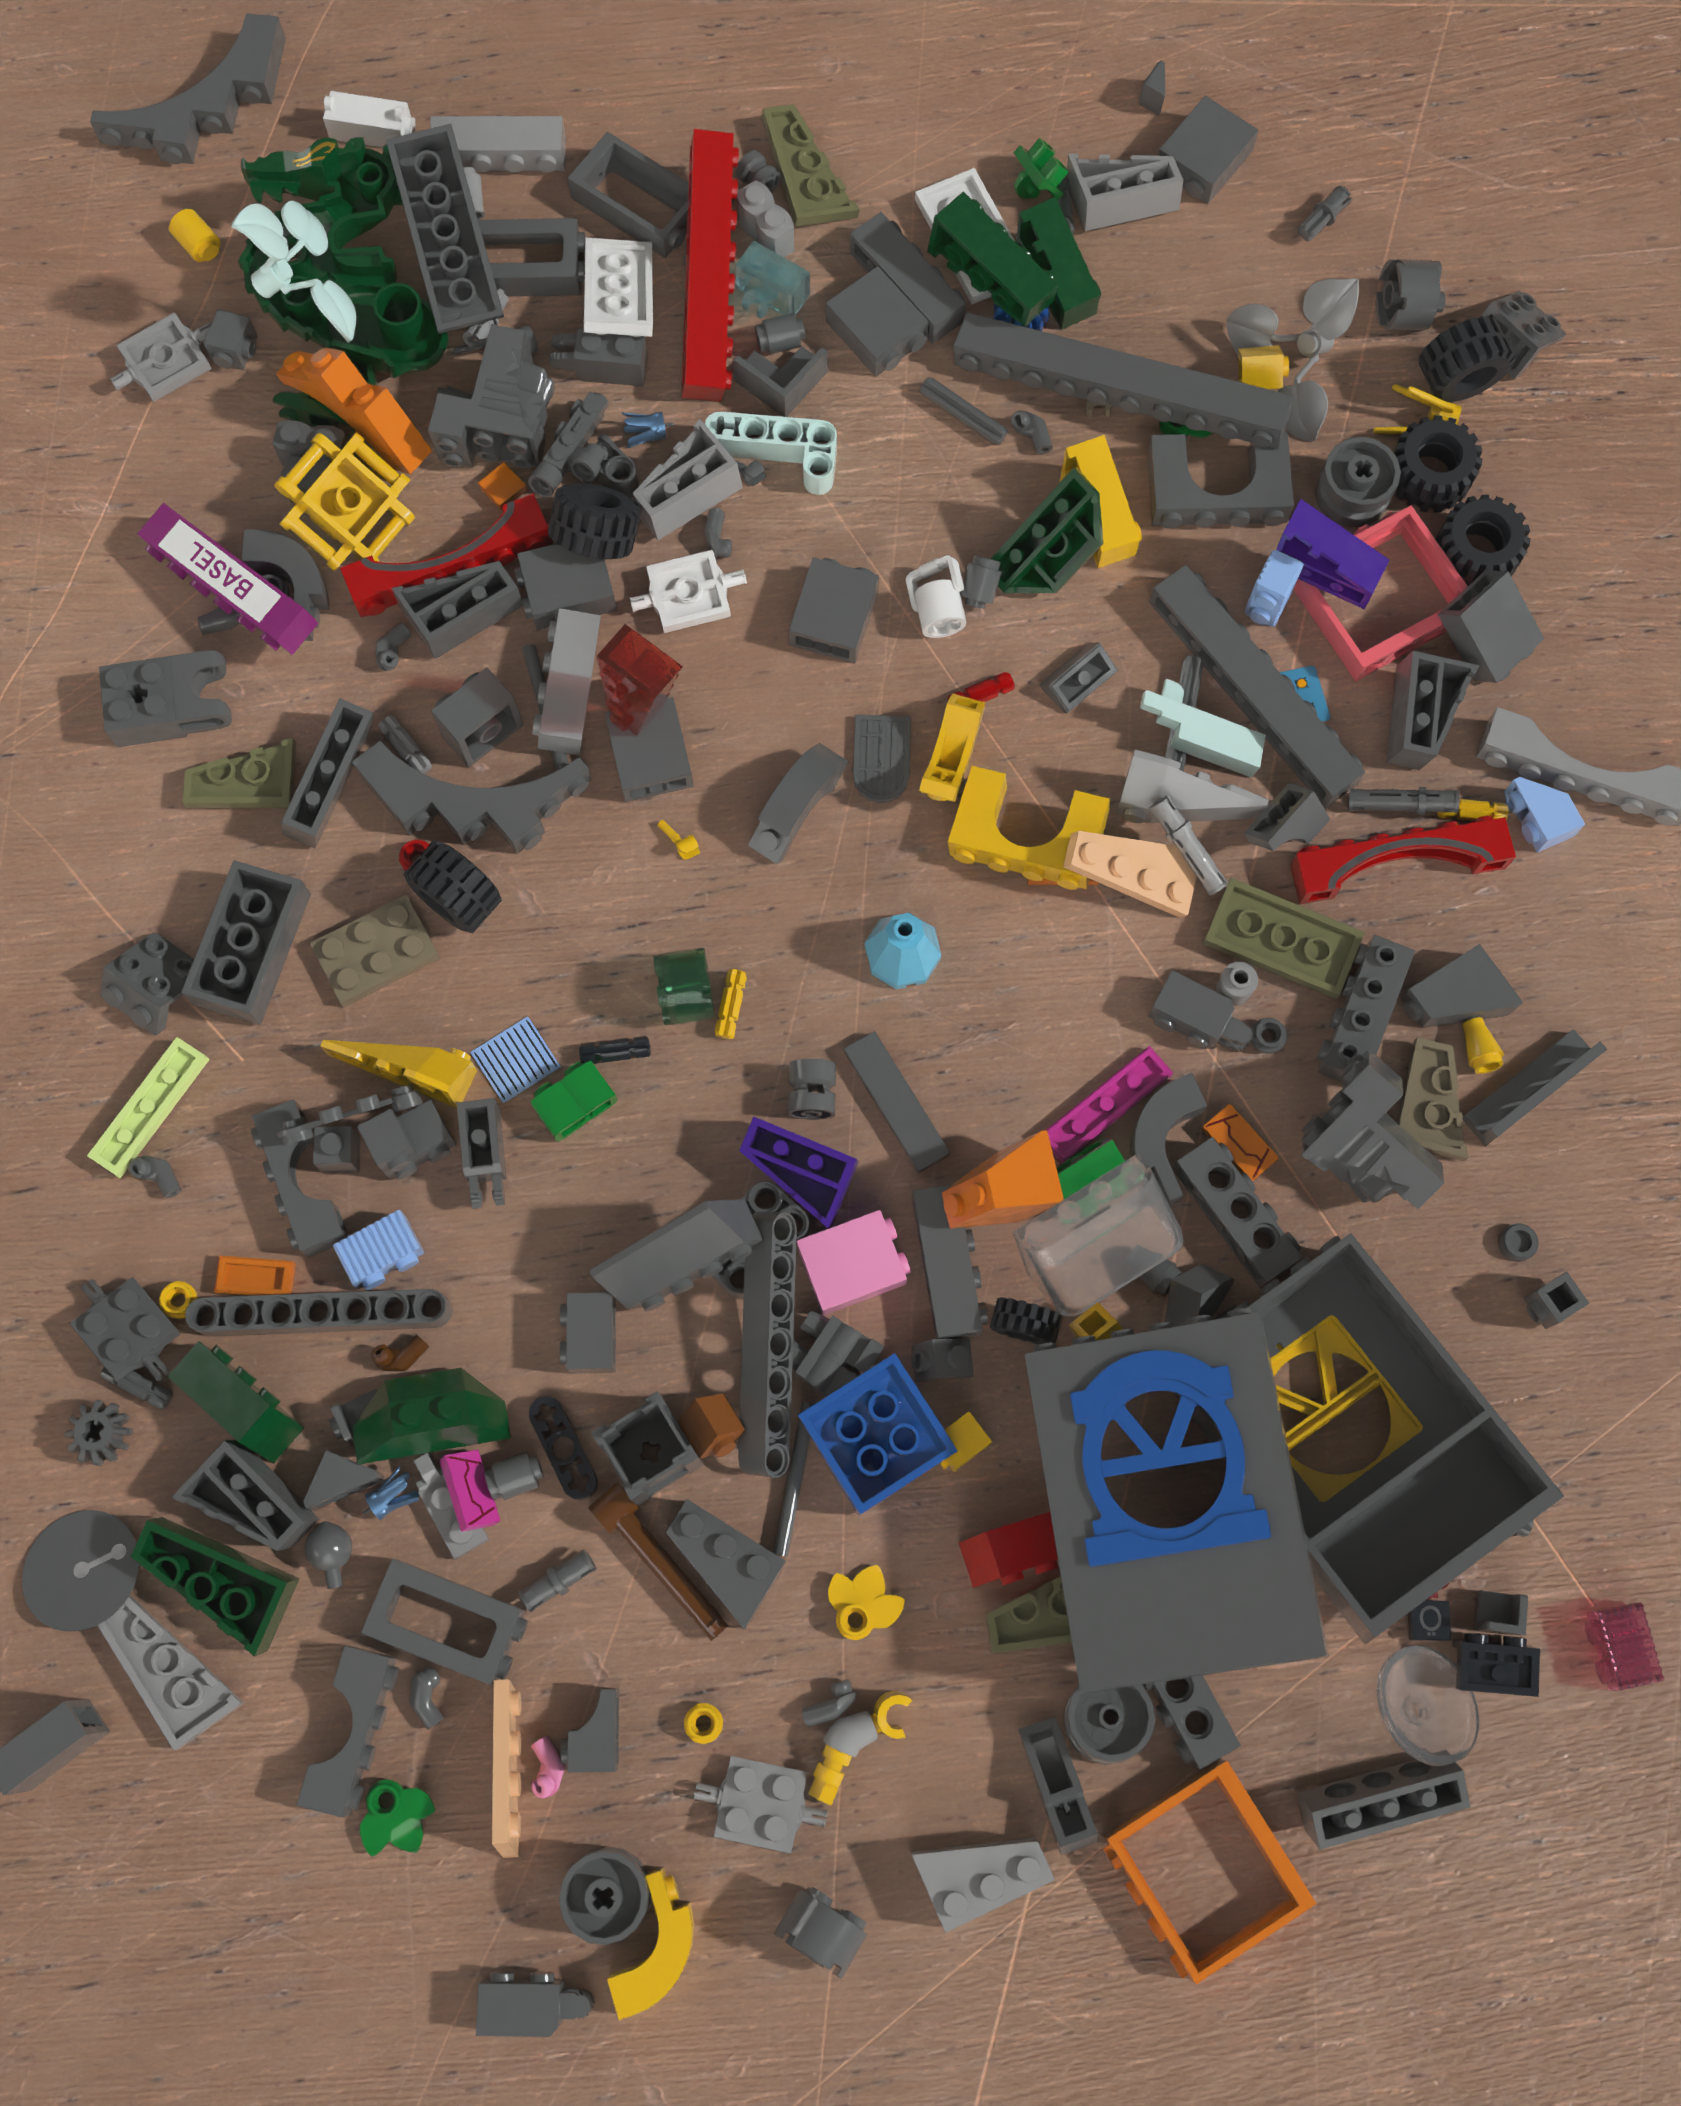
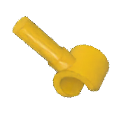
M664 820L659 821L657 826L675 844L682 859L687 860L700 854L698 843L692 834L681 839L680 835Z

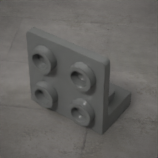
M1520 291L1490 303L1480 316L1494 317L1498 320L1515 356V362L1507 372L1513 379L1522 375L1541 350L1563 340L1566 336V332L1560 328L1561 324L1555 317L1545 314L1536 306L1537 302L1532 296Z

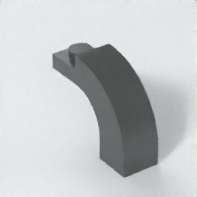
M244 529L241 561L261 576L275 575L294 586V601L320 623L319 609L329 610V595L321 573L308 551L298 542L283 534L268 530ZM314 630L304 641H313Z
M821 743L806 751L790 768L770 796L758 817L760 823L748 846L776 864L782 862L802 823L813 807L825 795L834 791L849 761Z
M1193 1073L1169 1082L1151 1097L1142 1110L1131 1137L1130 1156L1135 1177L1138 1179L1150 1174L1151 1179L1148 1180L1150 1190L1156 1200H1162L1164 1207L1177 1203L1183 1196L1166 1156L1165 1141L1167 1133L1175 1125L1201 1115L1207 1107Z

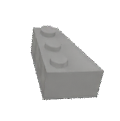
M1068 154L1067 169L1069 173L1066 176L1069 179L1070 189L1068 190L1085 231L1180 210L1183 178L1173 156L1131 155V160H1110V155L1100 154L1099 159H1078L1079 154Z

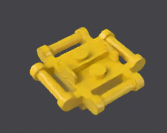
M358 432L351 437L342 450L326 436L317 433L311 440L312 446L285 477L281 476L274 484L275 488L282 495L295 503V506L279 525L286 531L292 530L328 561L326 565L333 571L341 565L351 552L358 560L372 555L374 561L379 562L378 557L404 526H409L415 519L413 513L396 499L411 479L403 472L401 474L396 472L363 442L364 438ZM356 453L363 461H365L389 484H391V486L388 487L382 480H380L373 472H371L352 454ZM322 455H327L332 460L331 463L304 494L296 486ZM388 509L394 517L368 548L361 543L362 539ZM304 512L309 515L310 520L332 539H337L342 544L337 551L299 519Z

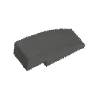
M1056 1716L1019 1729L1020 1737L1060 1854L1063 1855L1097 1843L1098 1833Z

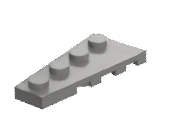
M129 1595L125 1603L113 1616L97 1625L173 1750H179L245 1703L131 1595Z

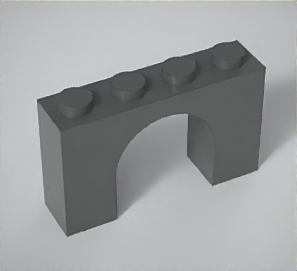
M1284 432L1279 449L1261 448L1250 442L1248 448L1250 484L1242 491L1232 495L1211 494L1201 489L1193 481L1188 470L1186 434L1151 435L1147 460L1152 526L1176 528L1180 525H1196L1206 528L1214 524H1230L1234 527H1242L1247 524L1264 523L1267 526H1277L1288 522L1294 507L1288 432Z

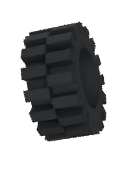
M1000 1297L997 1298L989 1328L999 1334L1008 1335L1010 1338H1017L1024 1342L1028 1341L1032 1344L1056 1343L1063 1315L1034 1303L1030 1304L1022 1300L1017 1301L1012 1298Z

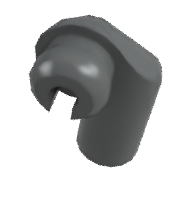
M1023 410L1016 411L1012 415V426L1018 433L1033 439L1037 454H1047L1053 449L1046 423L1041 417Z
M712 508L708 512L704 529L709 550H713L714 556L719 559V556L729 558L732 553V541L730 539H721L725 513L719 508Z
M402 622L376 642L375 659L377 665L382 670L390 671L397 666L398 646L412 636Z
M141 1156L130 1162L129 1171L131 1175L135 1178L157 1182L164 1198L174 1197L182 1191L168 1161L151 1156Z
M430 1667L425 1668L422 1672H416L413 1676L409 1696L412 1709L427 1730H430L444 1719L431 1700L433 1688L440 1683V1676L434 1668Z
M846 1679L831 1685L830 1689L834 1698L803 1708V1719L808 1727L837 1719L854 1703L856 1691H852V1684L849 1680Z

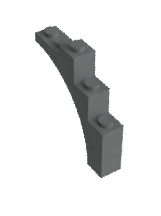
M246 13L242 29L226 57L209 75L183 93L161 103L138 109L92 111L90 123L100 143L110 146H135L141 149L153 148L157 150L161 161H167L171 164H194L201 131H207L211 134H233L240 101L250 104H272L286 40L279 17Z
M381 741L352 761L358 775L409 836L415 831L426 829L433 822L434 817L439 815L463 845L469 840L479 839L485 834L488 826L492 824L517 854L524 849L529 850L540 842L542 835L545 833L541 822L543 817L549 818L560 809L561 803L571 796L576 797L583 793L591 781L589 769L580 757L548 776L519 785L498 788H473L454 785L427 776L405 764Z

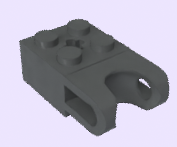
M210 650L99 666L106 734L118 748L184 738L189 733L228 727L232 722L231 709L220 699L200 698L201 690L206 684L221 680L226 675L225 657L217 651Z

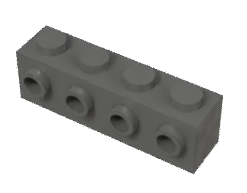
M1375 934L1367 945L1360 944L1353 963L1358 965L1355 976H1348L1341 995L1346 996V1000L1342 1008L1336 1007L1329 1023V1027L1334 1029L1330 1041L1324 1039L1316 1058L1322 1061L1318 1073L1343 1082L1342 1076L1345 1071L1342 1068L1354 1054L1359 1053L1362 1056L1368 1049L1375 1055L1377 1054L1415 950Z

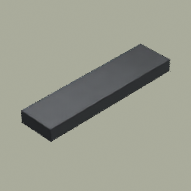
M873 1031L844 1048V1054L918 1174L950 1156V1151L876 1032Z

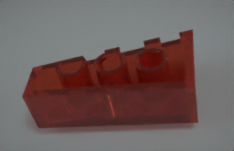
M624 624L596 657L600 670L599 675L603 683V691L606 696V705L609 709V719L620 730L625 732L628 729L638 736L665 705L670 694L669 692L674 686L673 683L678 678V673L682 670L683 666L628 625Z

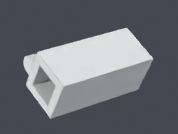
M330 91L329 96H325L323 120L329 138L347 142L351 138L363 137L365 145L383 148L387 144L386 139L415 132V118L411 117L407 102Z

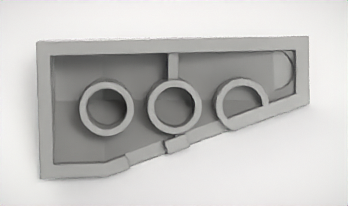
M1135 750L1125 778L1116 814L1123 816L1125 820L1132 823H1160L1149 807L1163 796L1169 795L1185 820L1189 819L1190 822L1257 819L1266 809L1269 799L1232 784H1224L1221 787L1213 784L1209 779L1210 775L1199 771L1196 775H1191L1179 770L1181 763Z

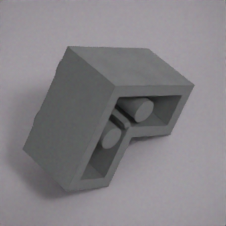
M431 1100L399 1117L389 1109L357 1126L377 1166L390 1180L396 1177L398 1180L411 1176L418 1170L417 1166L428 1160L435 1162L443 1159L451 1152L450 1148L456 1146L438 1109Z

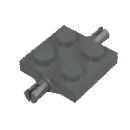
M132 1277L116 1290L107 1294L104 1293L94 1279L87 1282L95 1293L91 1291L86 1283L83 1284L81 1290L93 1304L86 1312L69 1324L115 1381L118 1382L132 1370L144 1366L151 1372L156 1381L164 1379L156 1367L159 1368L165 1377L170 1373V1369L165 1366L158 1355L164 1346L180 1334L138 1282Z

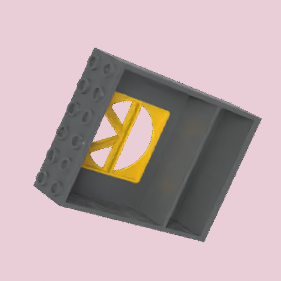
M1350 1233L1342 1240L1338 1235L1333 1237L1320 1248L1321 1253L1314 1260L1310 1261L1308 1257L1304 1258L1290 1269L1292 1274L1285 1281L1280 1283L1278 1279H1275L1259 1292L1261 1296L1251 1305L1248 1301H1245L1235 1309L1251 1308V1313H1260L1264 1324L1274 1376L1292 1358L1308 1352L1316 1353L1324 1406L1276 1385L1279 1403L1308 1415L1306 1419L1285 1433L1288 1451L1380 1385L1387 1399L1391 1421L1388 1441L1379 1457L1364 1469L1343 1475L1326 1474L1306 1467L1289 1454L1313 1577L1365 1645L1562 1499L1564 1495L1352 1233ZM1333 1353L1341 1354L1354 1360L1368 1371L1365 1376L1339 1395L1332 1360ZM1173 1392L1180 1401V1394ZM1199 1405L1196 1406L1192 1414L1194 1421L1211 1443L1221 1441V1433L1212 1417L1204 1408Z

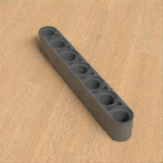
M758 1212L754 1213L752 1217L763 1241L752 1246V1253L745 1257L740 1421L746 1430L739 1437L738 1461L741 1470L745 1474L778 1478L786 1472L790 1460L797 1228L794 1218L789 1213Z
M434 1289L207 1297L191 1302L186 1310L185 1317L190 1328L205 1336L216 1337L438 1328L449 1322L453 1309L450 1301L439 1291ZM432 1300H440L442 1307L439 1314L431 1318L426 1317L424 1309L427 1303ZM396 1301L403 1302L404 1309L402 1314L398 1318L389 1319L387 1309L390 1304ZM357 1303H364L366 1306L364 1316L359 1320H351V1308ZM326 1304L328 1307L327 1316L322 1321L314 1322L312 1318L314 1309L318 1305ZM282 1306H289L290 1316L283 1323H276V1311ZM246 1307H251L252 1318L246 1324L239 1325L237 1319L239 1312ZM213 1308L215 1314L213 1321L207 1326H202L200 1323L202 1313L207 1309Z

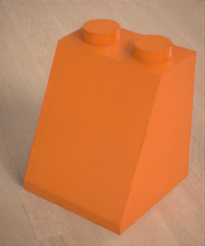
M1047 1130L1035 1133L996 1152L941 1192L950 1229L1018 1223L1065 1202Z

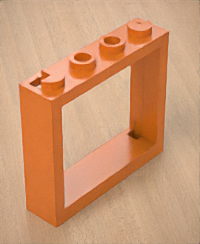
M1219 1759L1103 1836L1108 1843V1846L1103 1848V1851L1115 1870L1122 1867L1130 1880L1125 1884L1130 1896L1137 1906L1144 1903L1152 1917L1147 1920L1150 1929L1159 1942L1166 1939L1174 1954L1169 1959L1181 1979L1188 1976L1196 1985L1317 1904L1232 1767L1224 1759ZM1216 1780L1289 1898L1194 1961L1122 1841Z

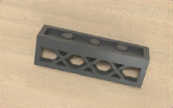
M1573 1029L1463 1116V1121L1486 1147L1604 1053L1607 1048L1601 1041L1590 1048Z

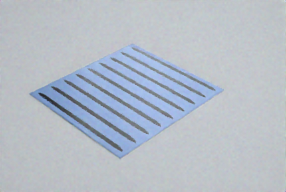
M528 1016L470 1052L502 1103L507 1102L561 1068Z

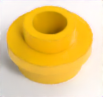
M175 1281L168 1284L162 1290L159 1297V1305L165 1315L173 1319L186 1318L185 1314L191 1302L198 1299V1295L190 1284L183 1281ZM183 1294L185 1296L184 1304L180 1307H175V1297Z
M708 1703L694 1705L689 1709L684 1719L686 1734L691 1740L700 1744L714 1741L720 1735L723 1728V1718L720 1711ZM702 1715L708 1716L711 1720V1727L707 1731L699 1730L696 1724L697 1719Z

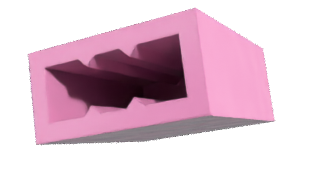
M881 1210L796 1241L798 1252L823 1316L906 1285V1274L911 1273L910 1266L904 1252L897 1254L892 1241L898 1238L895 1227L890 1217L883 1218Z

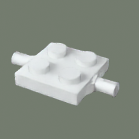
M713 550L646 566L650 581L649 593L630 597L633 612L653 607L660 617L664 633L731 617L727 601V588L747 584L746 576L743 569L723 574V571L716 563Z

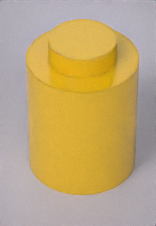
M193 209L181 210L171 219L169 232L195 261H210L217 256L220 248L219 237Z

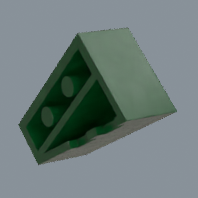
M1056 197L1020 212L1016 243L1019 246L1025 247L1031 254L1032 259L1042 269L1051 272L1056 283L1059 285L1054 301L1049 305V310L1061 330L1096 315L1099 299L1101 298L1099 285L1089 272Z
M198 1341L168 1377L239 1443L275 1463L302 1432L304 1427L278 1406L281 1401L265 1387L260 1390L254 1385L257 1379L240 1365L237 1369L229 1363L233 1358L218 1345L210 1349Z

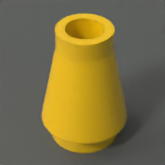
M1473 1018L1464 1022L1462 1027L1465 1034L1469 1067L1474 1068L1476 1074L1490 1073L1502 1067L1504 1064L1502 1060L1504 1052L1486 1027L1483 1018Z

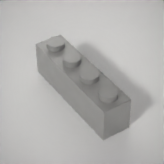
M431 116L430 128L452 124L463 167H472L481 173L488 171H565L566 135L562 116Z
M559 608L557 621L550 620L547 641L554 643L552 652L545 651L542 672L549 674L547 683L540 682L537 703L544 705L542 715L535 714L532 735L539 736L537 749L580 755L601 615Z

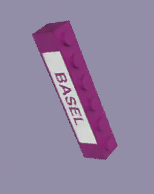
M165 503L161 504L137 533L147 543V546L144 548L147 553L160 563L164 558L170 562L167 568L182 580L187 576L193 579L190 585L207 598L210 593L216 598L212 602L226 614L230 615L233 611L239 614L236 620L251 633H254L256 629L261 631L263 634L259 638L275 651L282 647L293 655L319 624L302 606Z

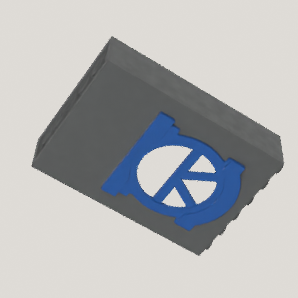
M1251 1308L1228 1311L1227 1318L1212 1320L1211 1315L1195 1316L1188 1319V1325L1173 1327L1172 1322L1156 1323L1149 1326L1150 1331L1134 1334V1329L1117 1330L1110 1333L1111 1338L1096 1341L1095 1336L1078 1337L1072 1339L1073 1345L1057 1348V1343L1039 1344L1034 1346V1352L1024 1354L1080 1692H1096L1329 1657L1264 1324L1260 1313H1251ZM1152 1391L1175 1392L1181 1396L1162 1451L1125 1407V1404L1136 1396ZM1199 1405L1212 1417L1221 1433L1222 1439L1219 1442L1181 1448L1193 1411ZM1115 1420L1143 1454L1106 1461L1102 1460V1442L1110 1421ZM1226 1457L1224 1483L1212 1507L1199 1519L1177 1528L1151 1527L1133 1519L1116 1503L1104 1480V1477Z

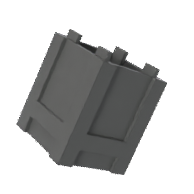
M658 1391L645 1399L647 1403L610 1426L602 1425L591 1432L596 1443L605 1451L624 1483L623 1488L628 1497L637 1506L651 1499V1496L686 1474H691L703 1466ZM648 1442L652 1446L659 1444L662 1449L657 1453L659 1460L655 1463H652L650 1459L644 1461L641 1459L640 1455L644 1452L643 1446Z

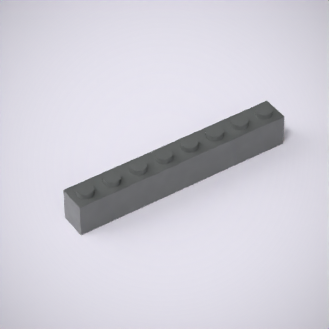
M1184 565L1153 588L1149 601L1152 607L1193 655L1203 658L1205 669L1258 731L1266 735L1265 739L1305 786L1315 792L1325 809L1349 792L1350 788H1354L1359 784L1365 774L1359 758L1353 753H1348L1340 743L1337 733L1331 727H1326L1317 717L1314 706L1298 695L1290 678L1279 673L1273 666L1269 654L1254 644L1245 626L1235 622L1228 614L1225 603L1220 598H1215L1209 592L1204 579L1198 573H1193L1187 565Z

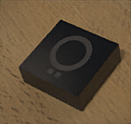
M1424 1601L1408 1613L1409 1640L1451 1641L1449 1601Z

